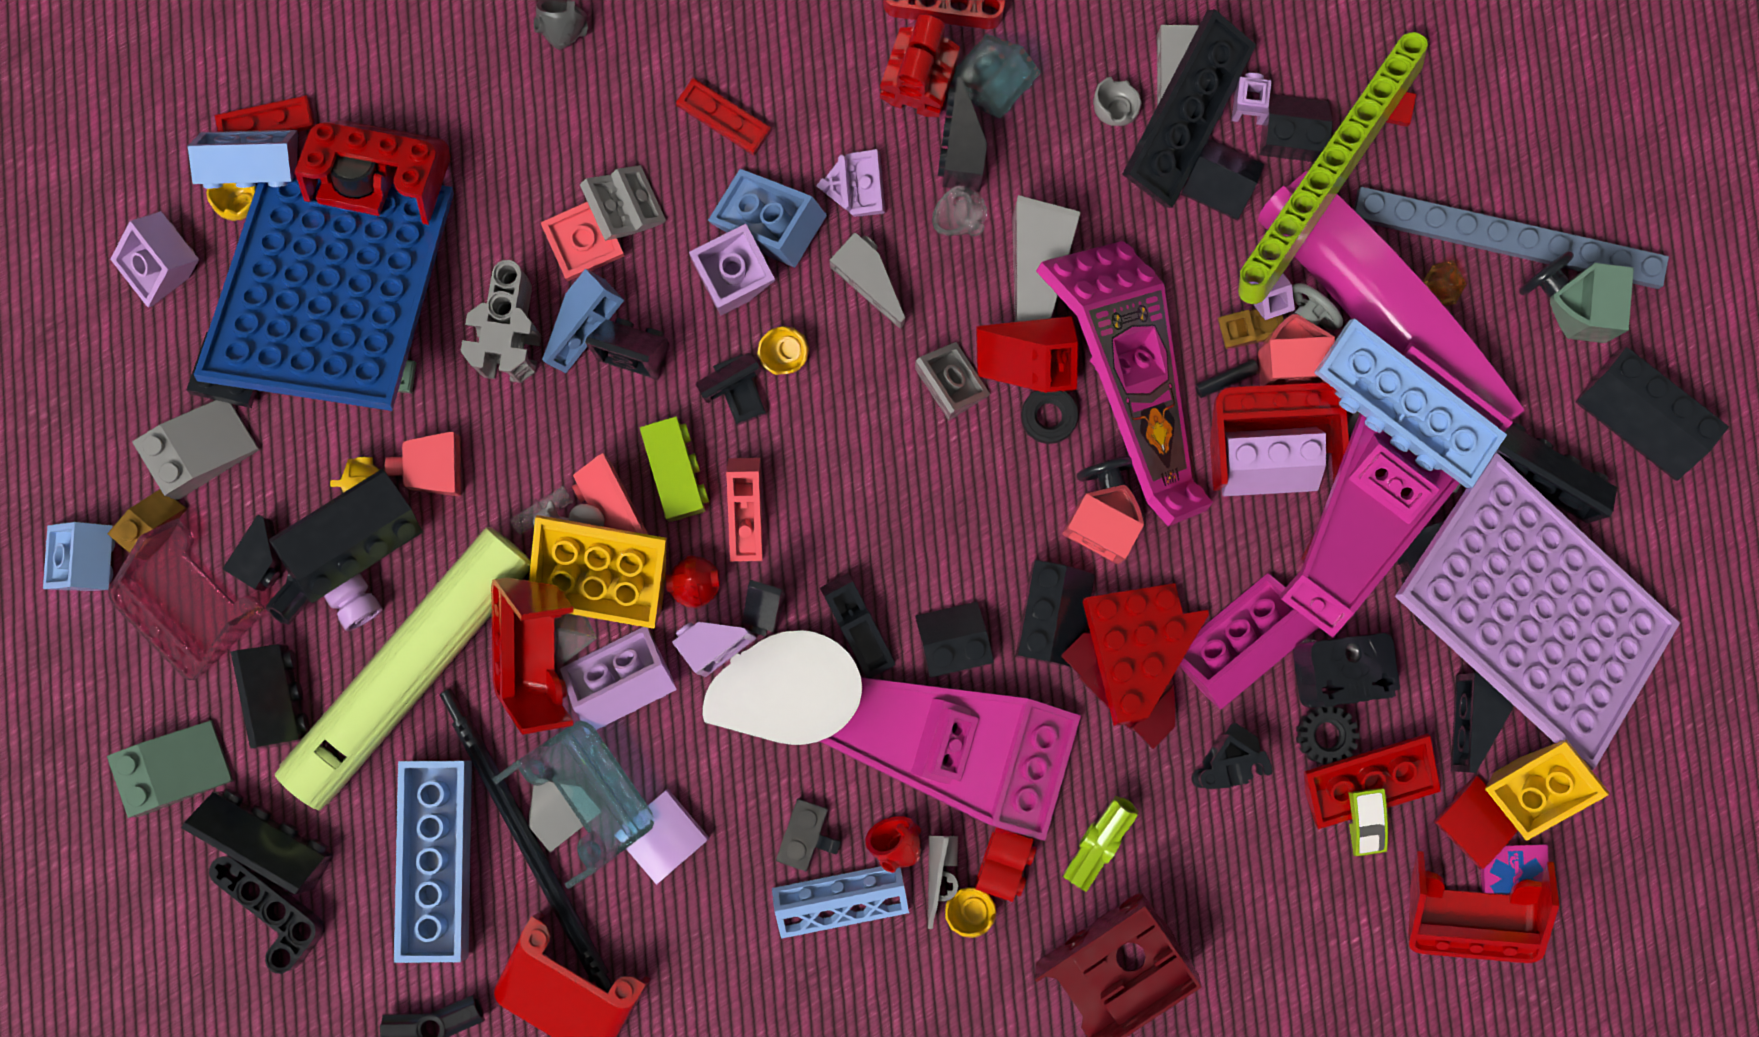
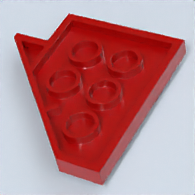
M1175 583L1091 596L1083 600L1114 726L1144 721L1149 718L1209 616L1208 610L1183 614Z

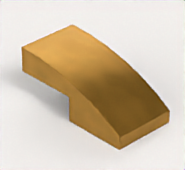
M1249 309L1218 317L1226 349L1264 342L1284 321L1283 315L1264 320L1258 310L1249 311Z

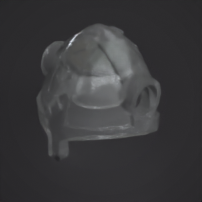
M958 185L951 188L938 201L933 211L932 223L934 229L939 234L948 236L980 235L984 231L983 223L987 217V207L984 204V199L976 191L974 192L968 187ZM956 197H961L959 200L954 201Z

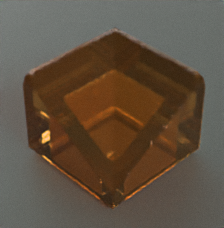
M1453 260L1433 265L1423 281L1443 306L1456 304L1467 285Z

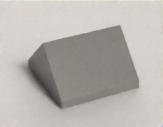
M957 342L923 355L915 362V370L948 421L990 395Z

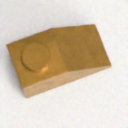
M161 489L129 508L107 534L130 554L146 558L187 508L178 500L164 496Z

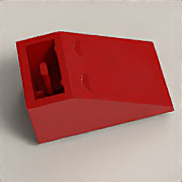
M1072 316L976 326L977 374L979 377L1045 393L1077 389L1078 340Z

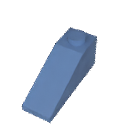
M585 269L566 292L542 359L546 364L567 373L587 348L585 344L587 336L606 319L609 320L624 302V299L605 279Z

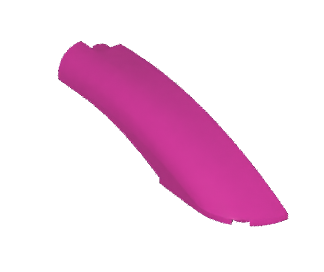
M1307 171L1289 186L1285 187L1283 185L1265 204L1259 214L1258 221L1267 230L1306 176ZM1336 194L1294 257L1330 293L1351 319L1355 318L1399 353H1402L1411 343L1510 420L1525 411L1522 405L1449 311L1398 254Z

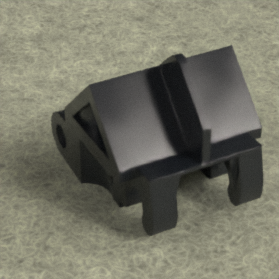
M1232 723L1224 735L1218 736L1202 761L1203 768L1197 769L1192 773L1191 781L1198 788H1230L1248 784V780L1254 778L1251 772L1253 764L1256 768V774L1266 776L1272 774V765L1266 751H1260L1258 737L1237 723Z

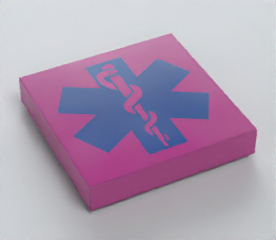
M1506 845L1484 869H1481L1482 893L1510 895L1512 887L1522 880L1530 879L1541 882L1547 861L1549 862L1548 845Z

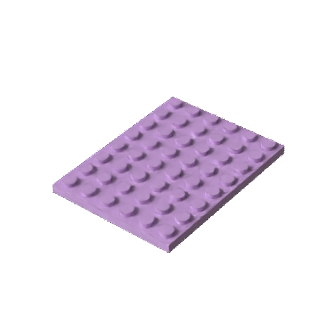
M1497 452L1493 455L1473 488L1465 490L1395 595L1402 604L1553 742L1558 743L1567 739L1591 770L1596 768L1680 624L1678 620Z

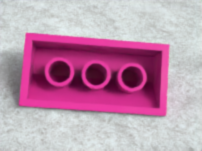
M1269 573L1200 629L1179 665L1198 689L1220 710L1319 628L1281 600L1280 594L1286 587Z

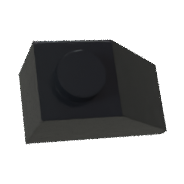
M258 514L222 568L253 589L263 592L266 588H271L280 575L278 570L282 565L281 559L269 541L270 538L276 535L273 521Z

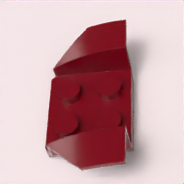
M1083 633L1061 657L1078 673L1077 677L1109 709L1091 633ZM1170 680L1149 718L1144 721L1124 724L1131 731H1135L1152 749L1175 728V697L1172 680Z

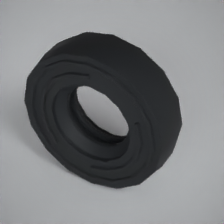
M1034 391L1024 401L1021 411L1022 426L1026 433L1035 441L1044 444L1059 443L1068 438L1075 429L1078 420L1077 406L1072 397L1065 391L1047 393ZM1044 404L1056 405L1061 411V421L1055 427H1045L1037 418L1038 409Z

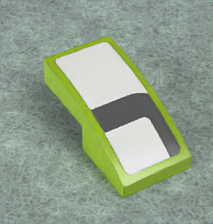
M1383 788L1349 792L1353 823H1349L1354 856L1387 852L1388 821L1385 790Z

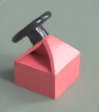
M1129 455L1092 465L1077 473L1076 478L1081 482L1097 479L1100 490L1084 495L1062 533L1067 538L1117 565L1127 558L1144 526L1140 507L1130 489L1125 486L1124 476L1121 475V471L1133 467L1132 459Z

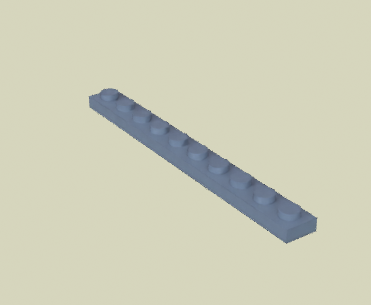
M1360 187L1357 191L1354 211L1368 224L1544 264H1550L1565 252L1571 251L1574 254V258L1563 268L1582 272L1594 263L1634 267L1633 284L1660 289L1664 285L1669 256Z

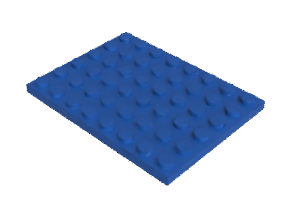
M296 176L291 182H288V185L281 187H271L268 185V182H258L194 372L196 380L199 382L393 411L453 199V188L441 186L429 225L422 224L416 198L401 195L395 188L394 179L380 216L318 204L316 195L321 185L320 178L311 202L304 201ZM335 188V191H336L339 195L344 196V197L347 198L346 195L341 194V193ZM372 191V192L369 193L368 195L361 196V197H359L358 199L363 198V197H367V196L371 195V194L374 193V192Z

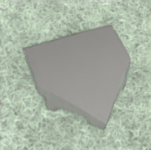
M534 777L531 807L529 810V827L549 852H551L600 814L602 810L581 784H576L574 779L561 781Z

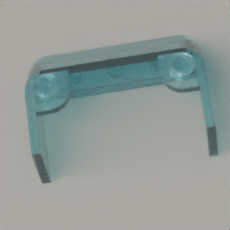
M585 721L573 723V726L567 727L493 778L495 784H498L519 770L529 783L536 786L543 785L552 780L585 827L588 834L579 840L577 852L586 868L565 883L568 889L599 870L648 833L654 826L652 811L595 728Z

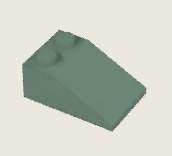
M212 720L136 744L107 756L128 818L150 814L234 781Z

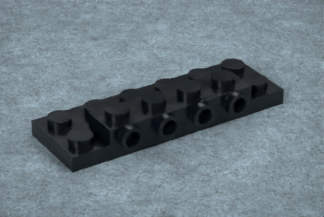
M1215 9L1206 11L1122 173L1124 177L1165 208H1173L1205 144H1208L1213 128L1222 117L1223 109L1229 97L1236 90L1237 82L1256 47L1253 41Z

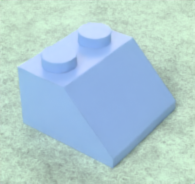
M81 522L48 525L43 589L109 590V584L113 578V569L110 566L111 552L115 547V540L107 533L113 526Z

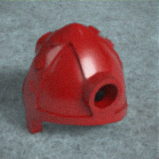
M687 556L674 566L670 574L665 575L667 592H670L678 603L689 608L701 609V607L711 602L719 591V570L716 569L712 562L698 556Z
M904 816L887 818L876 823L868 831L865 844L870 853L880 861L881 867L888 872L894 873L897 868L913 866L920 860L921 847L919 835L921 828L911 818Z

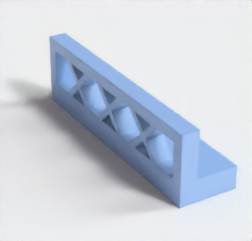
M880 866L772 888L774 912L781 939L909 913L901 868H897L894 873H891ZM898 896L901 902L892 905L882 903L885 899ZM857 904L867 906L862 911L854 912L850 910L853 905ZM830 910L835 912L831 917L827 918L818 916L822 911ZM792 917L803 919L800 923L787 926L784 919Z

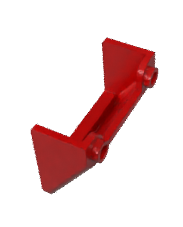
M539 912L531 916L495 986L494 996L497 1003L551 1037H618L651 978L645 976L642 980H639L633 976H623L614 982L609 992H606L543 954L550 942V930L542 922L545 917L544 914Z

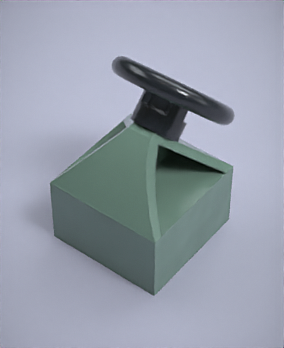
M1567 251L1519 289V293L1523 296L1529 294L1538 286L1543 289L1546 295L1550 297V304L1555 318L1567 339L1607 343L1629 331L1634 267L1594 263L1569 280L1560 270L1574 258V254L1571 251Z

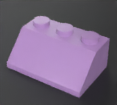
M1317 427L1225 432L1228 485L1222 488L1223 496L1319 490L1326 467V433Z
M642 627L560 668L572 707L588 733L605 727L609 723L677 690L670 671L647 627Z

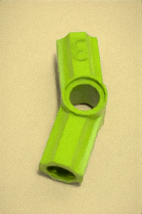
M1115 796L1097 823L1094 821L1079 843L1080 849L1072 858L1062 877L1085 892L1088 891L1103 865L1108 864L1122 842L1121 838L1138 816L1139 810L1135 808L1132 802L1124 797Z

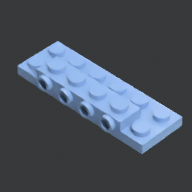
M1355 318L1348 321L1314 372L1336 389L1334 394L1341 398L1339 405L1350 413L1358 411L1367 419L1364 423L1367 427L1378 433L1386 432L1392 437L1390 443L1395 448L1403 452L1410 450L1418 456L1415 462L1420 467L1428 471L1442 469L1466 488H1473L1507 436L1501 429Z

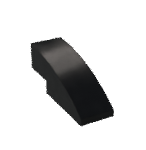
M847 573L820 587L866 678H872L895 666L896 664L849 574Z

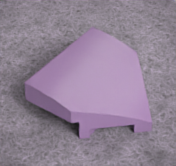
M877 149L849 153L845 157L840 155L833 169L825 179L822 178L816 185L854 217L885 213L881 157Z

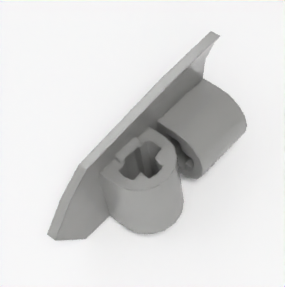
M929 836L928 929H933L938 901L952 899L958 890V882L955 876L947 871H943V866H958V836ZM942 876L946 877L947 882L952 883V889L947 890L946 895H940Z

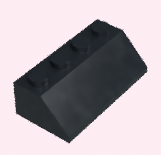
M1628 347L1611 355L1575 401V403L1675 481H1678L1704 458L1729 428L1727 424Z
M1513 422L1504 432L1507 436L1496 452L1548 501L1587 524L1612 515L1617 487L1609 483L1610 479L1606 475L1597 471L1590 472L1581 466L1582 462L1568 454L1563 456L1553 450L1554 446L1547 440L1542 438L1535 439L1526 434V429L1518 423Z
M381 469L273 536L269 541L295 585L312 604L420 535L423 531L412 509L386 472Z
M226 789L225 792H212L181 827L295 895L314 890L334 856L326 851L327 845L314 838H310L309 841L298 835L300 831L298 828L284 821L279 824L270 819L272 814L257 805L251 808L242 802L243 796L230 789Z

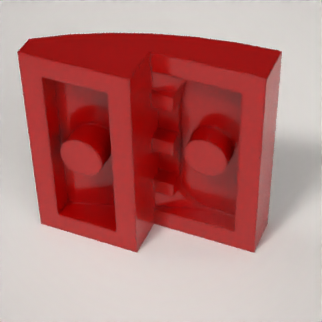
M1474 776L1453 797L1454 801L1434 822L1479 869H1484L1502 851L1518 830L1485 790L1487 785L1478 776Z

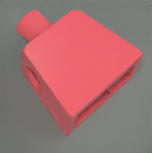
M446 432L404 441L402 444L403 457H386V474L388 476H403V486L413 491L461 496L460 436L455 432Z

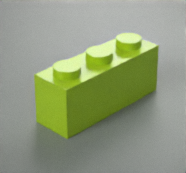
M676 416L639 427L666 520L670 523L706 512L704 503H708L709 499L704 484L698 485L695 473L700 472L695 453L689 455L686 443L691 442L686 423L680 425V421Z

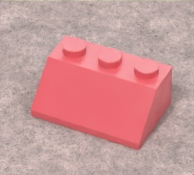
M603 453L595 457L573 475L577 484L573 485L572 488L580 503L586 501L588 505H592L602 512L605 518L604 527L649 535L612 462Z

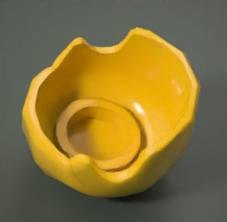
M223 183V186L220 188H207L206 195L214 211L222 218L231 221H241L247 217L257 186L239 188L236 187V183Z
M782 326L769 330L759 341L757 354L761 365L772 374H791L800 370L808 360L809 346L805 336L793 327Z
M963 888L958 890L956 895L947 901L945 919L951 930L962 937H979L993 926L996 920V905L989 894L978 891L975 888Z

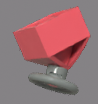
M1296 283L1292 286L1293 299L1299 308L1268 336L1259 349L1260 386L1326 383L1314 372L1334 344L1335 336L1317 325L1319 324L1330 330H1338L1343 325V318L1335 305L1313 287L1303 283ZM1301 293L1307 295L1309 300L1304 299Z

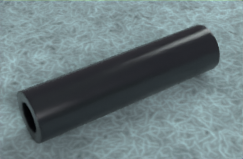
M1251 359L1196 383V392L1200 398H1204L1258 374L1259 368L1255 360Z

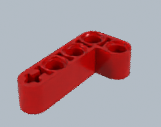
M883 0L885 12L895 18L917 20L919 15H929L938 18L945 24L980 29H994L998 27L1002 21L1005 0H934L936 4L931 7L923 6L920 3L921 0H914V5L910 4L911 0H899V2ZM956 2H961L964 5H966L967 8L962 11L954 10L951 7V5ZM986 6H991L997 10V13L988 15L982 9Z

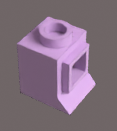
M1248 73L1245 77L1239 78L1234 94L1231 121L1238 122L1241 115L1244 114L1257 116L1256 124L1263 125L1269 115L1271 80H1264V76L1259 73ZM1247 91L1260 93L1259 100L1246 99Z

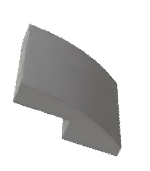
M641 165L619 168L611 175L586 178L580 184L605 241L642 232L661 225L666 221Z

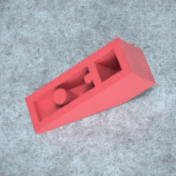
M728 458L726 479L730 562L762 561L760 458Z

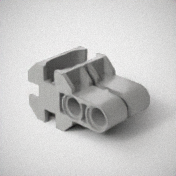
M502 260L494 266L487 303H481L467 313L465 325L476 328L479 343L462 340L461 353L469 364L484 378L495 379L497 364H500L499 371L509 374V381L522 383L536 373L537 361L528 359L524 344L540 346L542 335L527 317L532 293L531 282L519 265L511 260ZM511 309L508 314L504 315L507 310Z

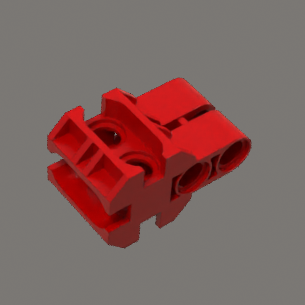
M919 15L914 27H900L880 84V98L901 109L903 104L916 108L917 114L925 117L940 116L960 52V46L949 38L944 37L945 23L933 16Z

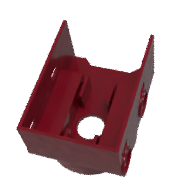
M1142 892L1131 896L1118 908L1108 911L1091 926L1074 934L1064 944L1038 960L1035 969L1036 982L1044 977L1056 978L1082 1014L1081 1028L1087 1037H1127L1202 988L1199 973L1176 942L1170 927L1157 915ZM1126 943L1138 944L1145 952L1143 965L1135 970L1122 968L1116 959L1118 949Z

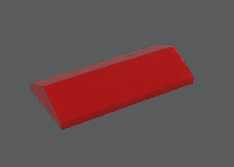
M1428 733L1304 771L1305 794L1318 830L1352 819L1349 792L1383 788L1385 790L1386 808L1441 792L1431 736Z

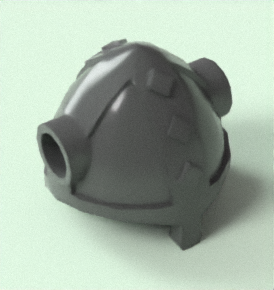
M539 0L536 4L534 31L542 33L544 38L553 47L561 50L572 44L579 36H586L588 29L587 14L575 6V1Z

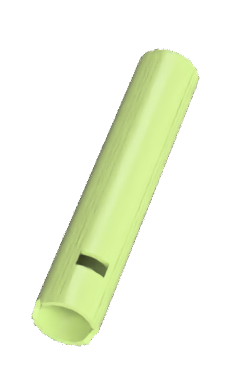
M486 527L283 760L275 773L277 780L290 793L313 809L319 811L325 805H328L491 617L492 580L505 577L523 580L530 571L531 560L502 534L491 527ZM326 740L345 755L346 758L341 762L335 755L324 748L321 743Z

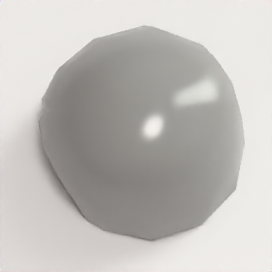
M1107 77L1097 85L1093 98L1095 114L1102 122L1111 126H1126L1132 123L1137 118L1142 104L1139 92L1127 80L1117 82L1112 77Z

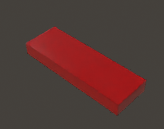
M695 78L691 79L676 101L677 107L753 156H755L771 132L770 126Z
M307 95L215 115L218 132L297 130V132L310 130L315 126L310 98Z

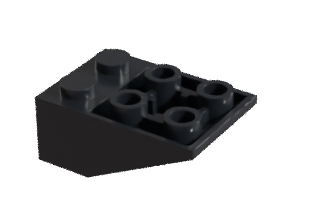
M957 77L956 87L949 88L946 116H952V118L945 117L942 146H947L948 149L941 148L938 176L944 177L942 187L980 192L987 142L963 78Z

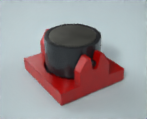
M337 155L330 173L320 178L321 185L316 195L317 202L322 205L380 216L397 167ZM335 188H336L341 194L346 195L347 198L344 197V196L339 195V194L335 191ZM372 191L374 192V193H372L371 195H369V196H367V197H363V198L358 199V198L361 197V196L368 195V194L371 193Z

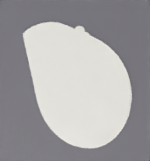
M810 631L781 632L759 641L747 651H743L741 655L737 653L730 659L731 664L724 668L708 687L703 704V719L705 723L784 744L803 745L819 742L841 730L857 711L862 696L861 676L850 654L834 640Z

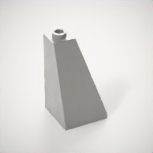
M1018 195L1012 216L1015 322L1051 318L1057 294L1036 270L1042 261L1069 255L1080 216L1079 211Z

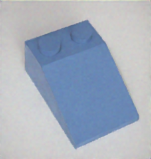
M739 169L708 221L726 233L747 224L763 254L795 268L827 215L812 196Z

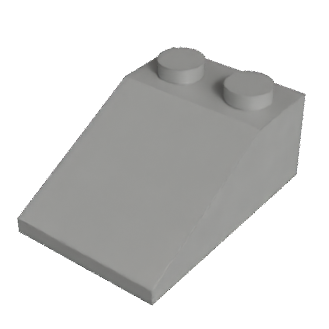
M218 400L164 422L132 441L164 496L175 500L181 499L260 450L231 403Z

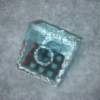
M986 34L956 67L951 85L956 87L957 77H962L971 102L981 111L1001 118L1012 108V105L1024 91L1031 87L1033 81L1041 72L1023 46Z

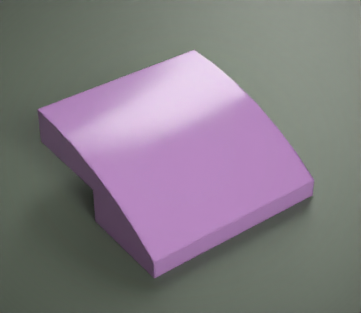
M669 789L665 790L615 834L617 839L656 885L710 839Z

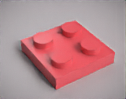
M588 202L540 222L567 282L579 277L585 269L593 271L625 256L617 238L604 240Z

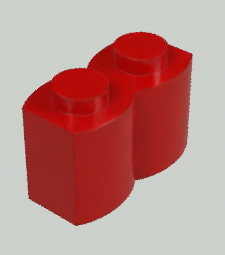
M994 826L974 888L1013 902L1015 895L1020 897L1026 883V878L1022 877L1026 864L1031 866L1037 849L1036 846L1032 845L1033 839L1023 834Z

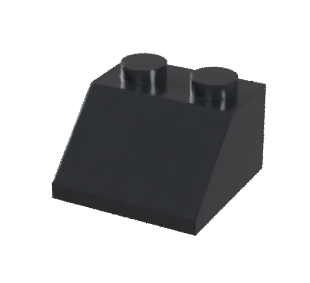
M1270 94L1269 115L1262 125L1259 155L1315 162L1331 139L1332 116L1329 101Z
M978 602L915 616L929 678L994 663Z

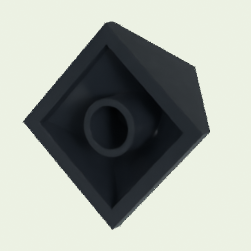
M1209 139L1208 144H1205L1181 195L1238 221L1258 183L1264 164Z

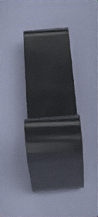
M228 855L222 856L212 862L209 868L211 880L279 934L265 955L266 966L269 970L282 974L297 968L321 939L324 933L323 921L278 884ZM225 865H232V867L230 868V872L233 874L232 876L226 875L228 869L227 867H225ZM252 882L257 883L260 888V894L257 899L249 894V886ZM277 902H281L286 909L285 916L282 919L278 918L274 913V906ZM302 922L308 923L311 927V935L308 939L300 934L299 927ZM281 949H285L290 953L291 959L288 965L282 964L279 960Z

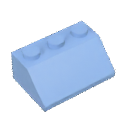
M297 130L201 132L188 145L193 184H203V187L208 189L220 188L223 186V183H236V187L239 188L253 187L258 182H268V185L271 187L286 186L296 176L294 171L297 166L298 132Z

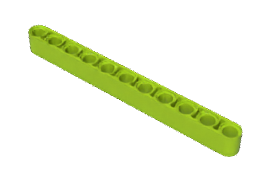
M1412 32L1400 38L1240 271L1238 287L1239 296L1244 302L1258 304L1268 296L1423 68L1428 46L1427 39L1423 35Z

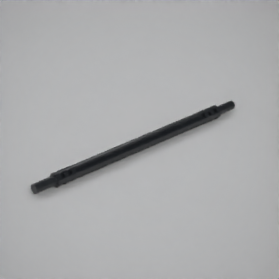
M451 688L445 690L439 695L454 721L452 723L454 730L483 780L591 982L595 981L598 987L609 992L612 984L607 976V973H609L607 967L603 963L601 956L597 952L596 947L512 796L469 715H465Z

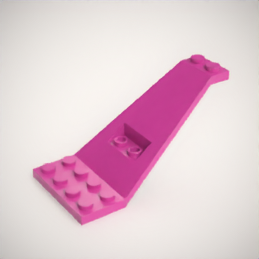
M861 677L862 696L857 711L841 730L819 741L983 823L1045 841L1081 715L1024 697ZM956 723L957 730L955 733H953L952 727ZM947 755L948 761L946 764H943V758Z

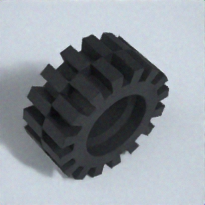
M1333 706L1317 707L1307 711V714L1299 720L1301 723L1300 726L1296 727V732H1298L1296 742L1300 743V751L1307 755L1306 758L1310 761H1315L1318 764H1330L1353 755L1351 753L1352 750H1356L1358 744H1355L1356 739H1359V733H1356L1355 730L1358 726L1356 722H1352V716L1349 713L1343 712L1344 709ZM1325 722L1333 724L1339 732L1338 742L1331 748H1324L1319 745L1315 737L1317 728Z

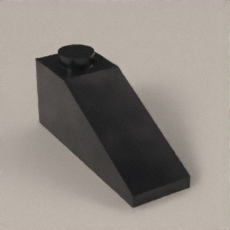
M750 580L742 619L744 624L749 625L748 630L750 632L765 637L767 631L775 633L786 599L783 590Z

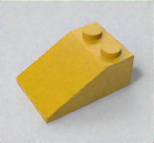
M1567 739L1519 757L1492 774L1485 788L1526 841L1603 799L1610 793Z

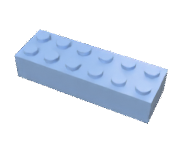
M398 761L394 963L462 962L468 959L472 761Z

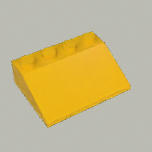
M536 515L529 581L556 585L561 591H564L566 598L574 607V613L569 614L655 629L663 604L667 538Z

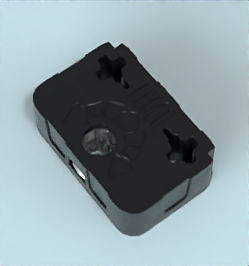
M1387 633L1298 644L1294 648L1293 658L1299 699L1302 705L1307 708L1330 707L1338 704L1393 698L1396 696L1395 691L1400 690L1394 642Z

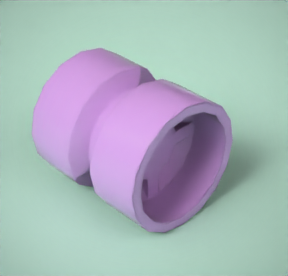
M360 573L324 595L331 608L339 609L337 613L338 620L345 631H351L364 625L376 617L383 609L372 593H365L368 585Z

